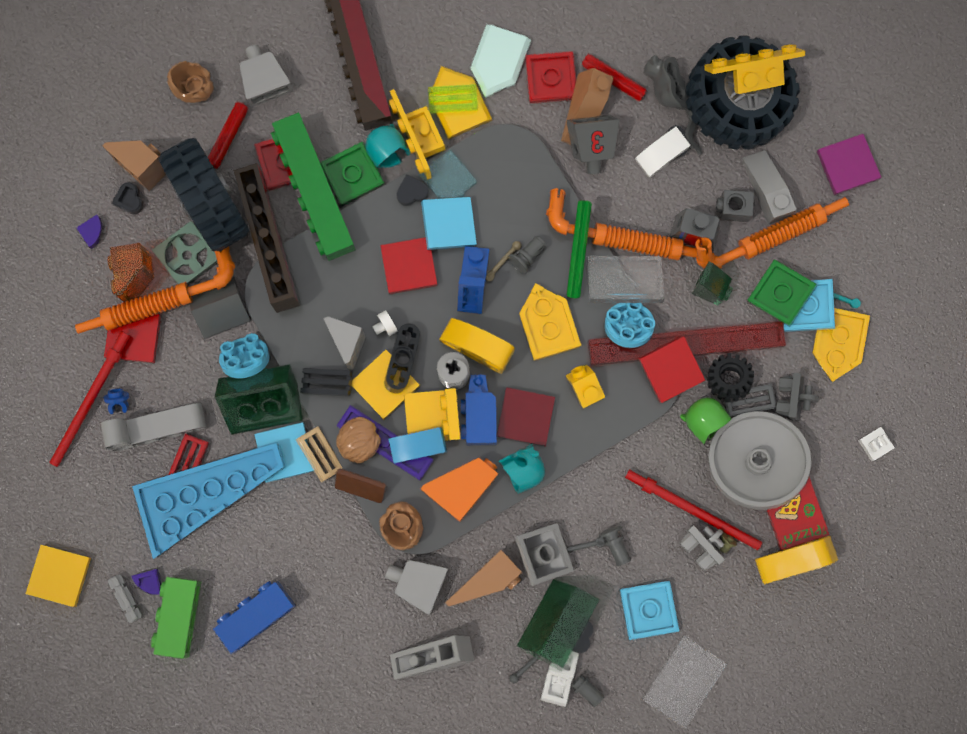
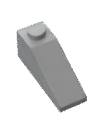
M764 150L743 157L742 161L767 224L770 225L785 218L787 219L789 216L791 217L797 209L787 185L767 152Z
M454 635L390 654L394 680L475 662L470 636Z

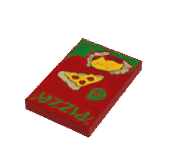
M808 477L801 492L793 500L783 506L767 509L780 550L829 535L810 477Z

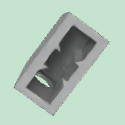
M252 45L245 49L248 60L240 63L245 96L250 107L293 92L289 79L272 52L262 54L258 45Z
M407 560L404 569L390 564L385 578L398 583L394 592L396 595L430 615L449 569Z

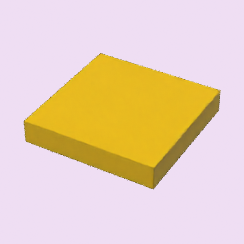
M387 350L382 352L355 377L351 385L383 420L405 401V394L414 393L420 387L419 383L410 375L408 384L402 392L391 393L386 389L384 380L391 354ZM397 370L395 377L392 379L394 381L393 384L396 386L400 382L401 371Z
M40 545L26 594L76 607L91 558Z

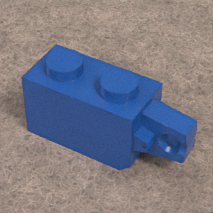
M471 375L466 399H461V414H466V424H461V439H466L467 446L497 445L496 397L491 392H488L486 375Z

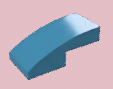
M442 427L389 438L394 463L447 452Z

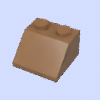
M140 140L105 142L102 145L110 156L149 192L166 175L158 160L161 152L151 143L146 146Z

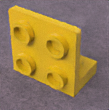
M456 388L442 391L407 393L404 395L407 434L442 427L445 441L460 439Z

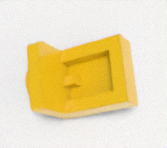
M588 365L575 367L571 373L566 375L582 408L605 398L595 372Z

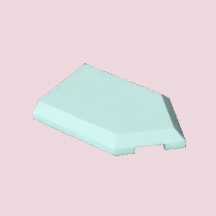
M486 25L470 68L485 98L499 90L516 84L525 55L531 43L528 37L493 25Z

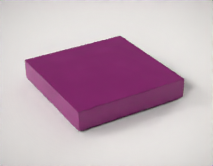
M864 134L817 150L834 195L872 183L881 178Z

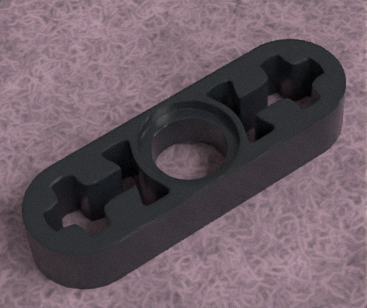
M407 323L402 325L397 333L384 380L386 389L391 393L402 392L408 384L420 339V330L414 324ZM406 332H411L412 338L408 343V347L403 346ZM405 353L409 357V362L406 364L399 363L396 360V354ZM397 370L401 371L398 386L394 385L392 380Z

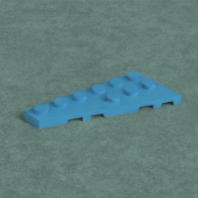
M273 443L132 486L153 559L284 468L285 464L279 444Z

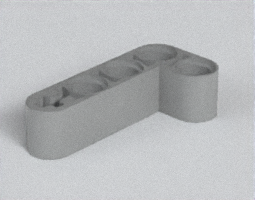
M202 403L185 405L129 420L120 418L100 423L105 449L110 451L126 450L198 432L207 428Z

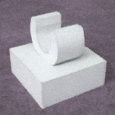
M882 427L877 428L858 440L871 462L895 448Z

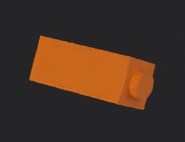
M477 458L424 484L420 489L461 522L497 478L498 473L495 470L498 467L487 458L484 461Z

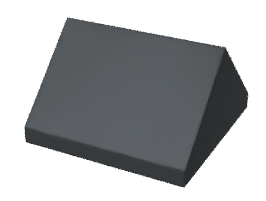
M234 276L225 287L219 290L215 288L192 296L193 302L189 303L192 315L204 339L251 322Z

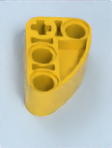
M454 318L449 320L439 338L442 343L500 374L504 372L515 350L514 346L497 336Z
M830 536L755 559L763 584L821 568L838 561Z

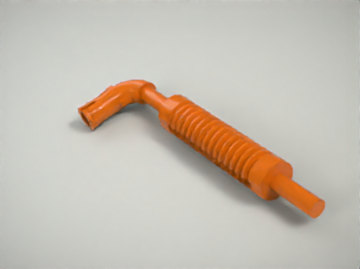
M558 188L550 191V202L546 215L552 228L563 235L567 233L574 234L575 225L569 224V221L565 220V212H563L566 192L561 189L560 195H558ZM596 223L594 228L589 227L588 237L592 238V244L604 245L605 247L609 245L610 248L614 247V249L618 247L620 250L627 249V251L641 252V254L645 252L646 255L650 254L652 256L654 254L656 257L663 256V258L668 257V259L677 261L681 255L697 257V249L683 246V239L670 238L669 236L666 238V236L652 235V233L648 235L647 232L643 233L641 231L639 233L638 230L634 231L632 229L630 231V229L625 230V228H616V226L612 227L611 225L607 227L606 224Z
M843 197L824 207L819 203L812 205L808 209H804L795 215H791V217H787V219H783V221H779V223L776 222L775 225L772 224L751 234L750 237L747 236L738 240L739 247L718 257L712 253L711 240L703 237L701 238L702 245L699 239L695 244L697 249L696 262L706 270L715 271L721 269L722 265L741 256L749 260L762 252L764 253L766 250H770V248H774V246L776 247L827 223L828 215L849 206V202L846 197Z
M229 246L221 251H214L218 263L216 268L217 274L213 276L214 279L190 287L186 282L175 285V287L171 286V288L168 287L166 290L162 289V292L159 290L157 293L153 292V295L150 293L148 296L144 295V298L142 296L139 299L135 298V301L131 299L130 302L126 301V303L122 302L117 304V306L113 305L112 308L101 309L100 317L76 324L77 333L80 334L104 326L108 331L117 328L118 325L123 326L127 322H135L136 319H144L145 316H153L154 313H162L167 311V309L171 310L176 308V306L180 307L181 305L192 303V296L215 288L219 290L225 287L231 281L235 269V263L232 261Z

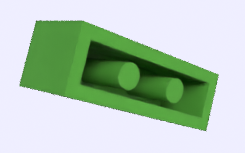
M166 577V582H162L160 588V597H163L162 606L158 607L155 619L158 622L157 633L153 634L151 641L154 655L183 659L189 657L202 581Z

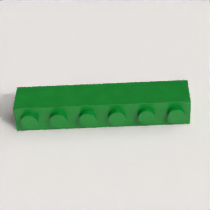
M298 112L273 122L272 125L275 131L271 132L272 138L276 146L281 145L284 153L279 155L284 167H290L293 175L288 177L293 189H299L301 197L297 199L302 211H308L311 219L306 221L311 233H317L320 241L315 243L320 255L326 254L328 261L355 251L356 249L300 113Z

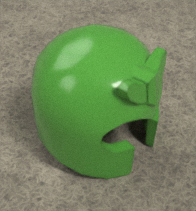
M708 397L695 401L685 414L680 415V418L686 422L688 428L704 445L708 438L711 439L721 427L731 420L723 406L717 400Z

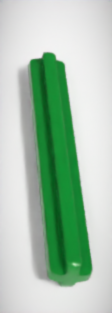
M579 200L577 205L566 294L567 297L576 299L580 298L592 207V203L585 200Z

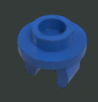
M121 388L109 390L108 394L103 397L104 402L109 404L108 412L110 414H114V405L116 404L122 406L123 413L127 412L129 408L127 401L129 399L128 392L123 391Z

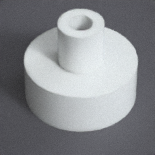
M386 310L377 315L380 322L372 326L377 335L385 330L389 336L398 332Z

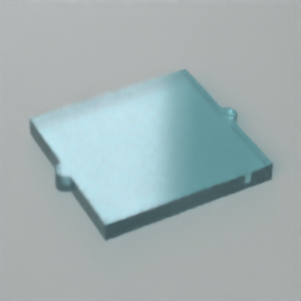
M451 150L439 159L432 161V164L429 166L431 179L427 180L424 173L419 174L439 199L463 197L464 193L477 183L475 178Z

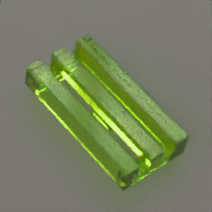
M476 84L428 87L430 113L478 110ZM472 93L460 95L433 96L437 94ZM472 100V103L434 105V102H456Z

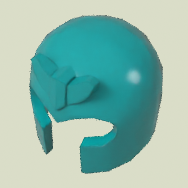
M393 124L374 129L366 138V152L377 168H390L401 164L402 161L395 152L398 149H404L407 156L411 154L403 136L395 129Z
M533 444L499 460L509 475L517 494L538 486L545 476L543 461L539 456V452L534 450Z

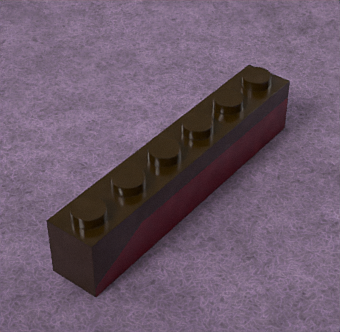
M325 0L328 14L333 13L335 19L330 21L333 34H339L341 41L336 43L339 56H345L346 65H342L346 80L351 78L353 87L348 88L352 102L357 101L359 109L354 110L357 123H363L365 131L392 124L391 114L360 1Z
M257 163L233 170L270 304L276 313L298 307L300 302L264 175Z

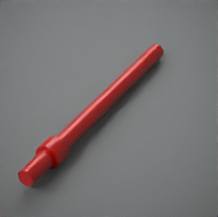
M121 331L114 346L108 349L104 364L49 462L50 464L59 467L115 363H119L123 356L121 352L130 338L129 334Z
M630 469L625 475L626 479L642 487L641 490L659 496L713 527L720 528L724 533L757 551L760 549L762 541L659 486L654 479L650 477L645 478Z

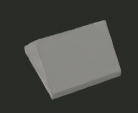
M331 317L324 318L345 365L350 371L354 370L366 338L363 329Z
M558 523L515 537L531 586L574 571Z

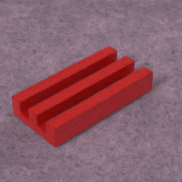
M185 434L168 475L177 472L189 440L193 443L181 471L189 469L198 444L201 447L192 468L201 465L209 442Z

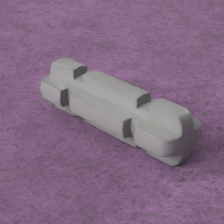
M119 574L110 578L108 584L111 590H115L113 594L121 610L126 612L124 615L128 623L139 620L142 614L138 607L135 608L136 602L127 586L123 585L125 581L122 575Z

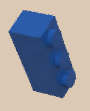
M268 581L258 589L260 594L253 599L250 596L237 605L239 609L231 615L227 612L216 621L219 625L213 628V630L231 654L236 653L296 607V604L279 582L272 584L271 581Z

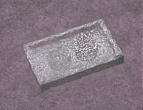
M587 256L589 303L664 302L661 256Z
M683 635L642 700L686 729L727 664Z

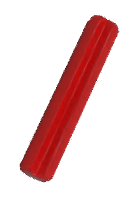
M587 54L582 61L584 68L588 70L595 68L612 76V85L637 101H641L645 96L646 88L591 54Z
M241 102L235 103L208 156V160L215 169L219 168L248 112V107Z

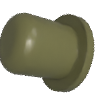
M726 533L722 534L721 541L725 545L719 550L727 553L731 547L737 546V542L732 536Z

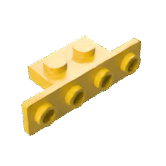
M794 44L781 46V50L773 51V49L759 50L757 55L752 56L744 53L736 55L735 59L727 60V58L713 59L712 63L704 65L705 71L712 74L733 70L734 91L737 94L785 85L783 60L805 56V50L797 48Z
M390 90L391 100H388L389 106L393 114L398 113L400 119L397 120L401 133H406L409 138L406 140V144L410 153L415 152L418 158L414 160L420 174H425L427 180L431 179L430 168L425 158L445 150V145L427 106L405 114L395 90Z

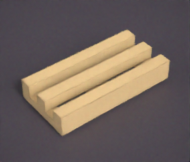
M319 426L296 439V442L321 482L335 475L339 468L342 469L336 454ZM315 434L335 469H331L312 435ZM305 439H307L308 443L310 444L311 448L313 449L314 453L316 454L317 458L319 459L327 474H325L312 451L305 442Z

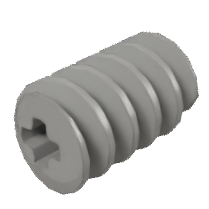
M455 352L446 353L440 358L437 364V371L443 386L448 389L456 388V390L463 388L469 381L470 376L469 364L466 358ZM454 368H457L458 371H455L453 375L449 373V371H453Z

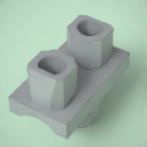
M694 525L685 530L687 534L684 535L679 544L687 553L691 552L697 545L700 546L704 553L695 562L703 571L715 564L720 565L725 560L711 545L714 543L718 549L725 545L718 538L723 533L720 528L713 532L709 526H706L702 531L708 537L707 539Z

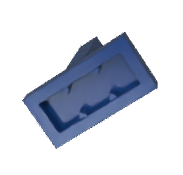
M465 246L462 271L459 278L457 311L482 314L489 259V249Z

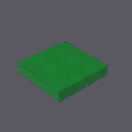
M363 141L320 162L341 206L385 185L375 164L368 156Z
M774 259L747 301L790 327L817 287V284Z

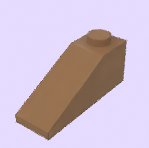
M595 68L579 73L567 120L600 116L608 100L613 77ZM566 120L561 141L571 145Z
M500 550L445 603L448 606H452L502 591L506 587L511 590L522 580L519 577L522 572Z

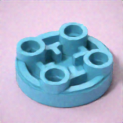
M630 299L628 302L614 305L607 311L604 327L607 336L614 343L626 348H635L646 344L651 339L655 328V320L652 313L639 300Z
M251 333L244 338L232 342H224L220 346V366L222 371L232 378H247L256 375L267 366L270 359L267 345L259 339L257 334Z

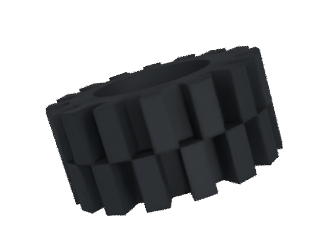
M727 353L726 358L722 354L718 360H713L709 368L708 388H712L711 393L713 395L718 394V399L721 400L722 397H726L725 402H730V398H733L734 402L738 401L739 397L745 398L746 393L749 394L753 384L754 370H752L751 363L747 364L745 357L739 360L740 355L738 354L735 355V358H731V353ZM725 371H734L740 376V381L735 385L726 384L722 381L721 374Z

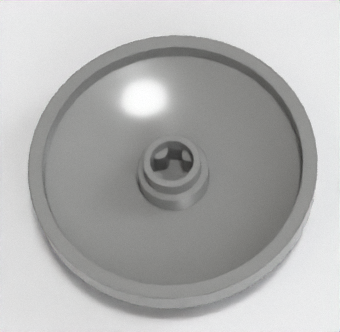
M754 411L731 418L726 425L716 432L709 449L708 465L715 485L725 497L749 509L767 510L787 504L801 492L810 474L811 454L805 437L790 421L773 413Z

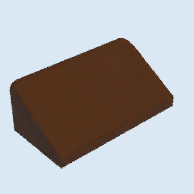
M341 468L336 473V489L377 503L383 502L387 490L385 483Z

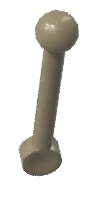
M519 241L513 242L512 248L491 271H487V281L494 279V274L508 260L510 254L521 249L522 245Z

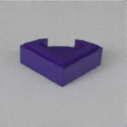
M98 215L77 227V230L90 249H93L98 244L102 232V221Z
M158 569L132 575L135 585L141 590L153 595L160 594L161 580Z

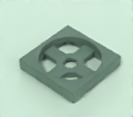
M192 221L152 249L178 284L186 282L189 285L217 264L215 252L210 249ZM190 234L197 236L200 240L192 246H186L180 238ZM173 244L178 254L175 259L168 263L166 260V250ZM207 248V259L202 267L197 261L198 254ZM185 251L192 253V257L189 260L183 259ZM186 265L190 266L194 273L181 275L175 271Z

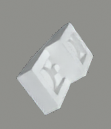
M674 127L640 153L635 160L650 178L669 165L670 161L689 149L691 145L679 129Z
M554 646L540 700L563 707L566 706L579 653Z

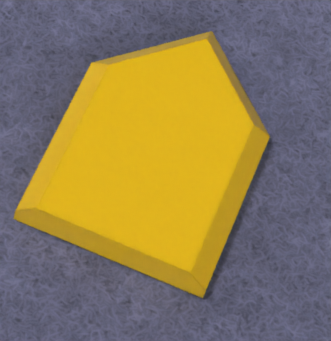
M441 66L429 98L447 138L451 139L492 121L473 77Z
M535 283L519 313L533 359L540 360L581 347L567 299Z
M834 308L835 329L816 330L812 354L832 382L862 363L870 315Z

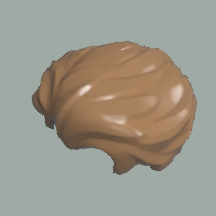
M183 61L169 69L167 83L176 98L186 103L206 101L214 89L209 71L200 64Z
M356 417L347 421L341 427L336 440L337 448L342 457L356 463H363L374 456L381 442L380 436L376 433L375 424L363 417Z
M397 502L389 505L386 513L381 516L379 521L382 537L394 549L407 550L413 548L414 545L418 544L423 533L420 514L407 502Z

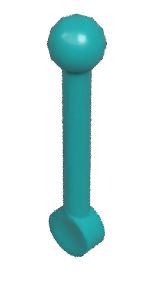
M833 293L835 299L850 304L851 308L856 309L861 305L860 300L857 298L851 300Z

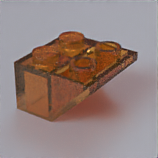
M141 243L110 247L111 255L108 256L107 260L109 269L113 270L114 280H111L112 292L125 303L126 301L130 302L131 299L135 301V298H139L154 279L151 253Z

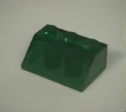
M290 364L264 369L256 375L247 378H232L230 376L218 378L214 397L231 435L303 420L298 384Z
M553 579L519 640L517 647L562 672L599 599L578 587Z

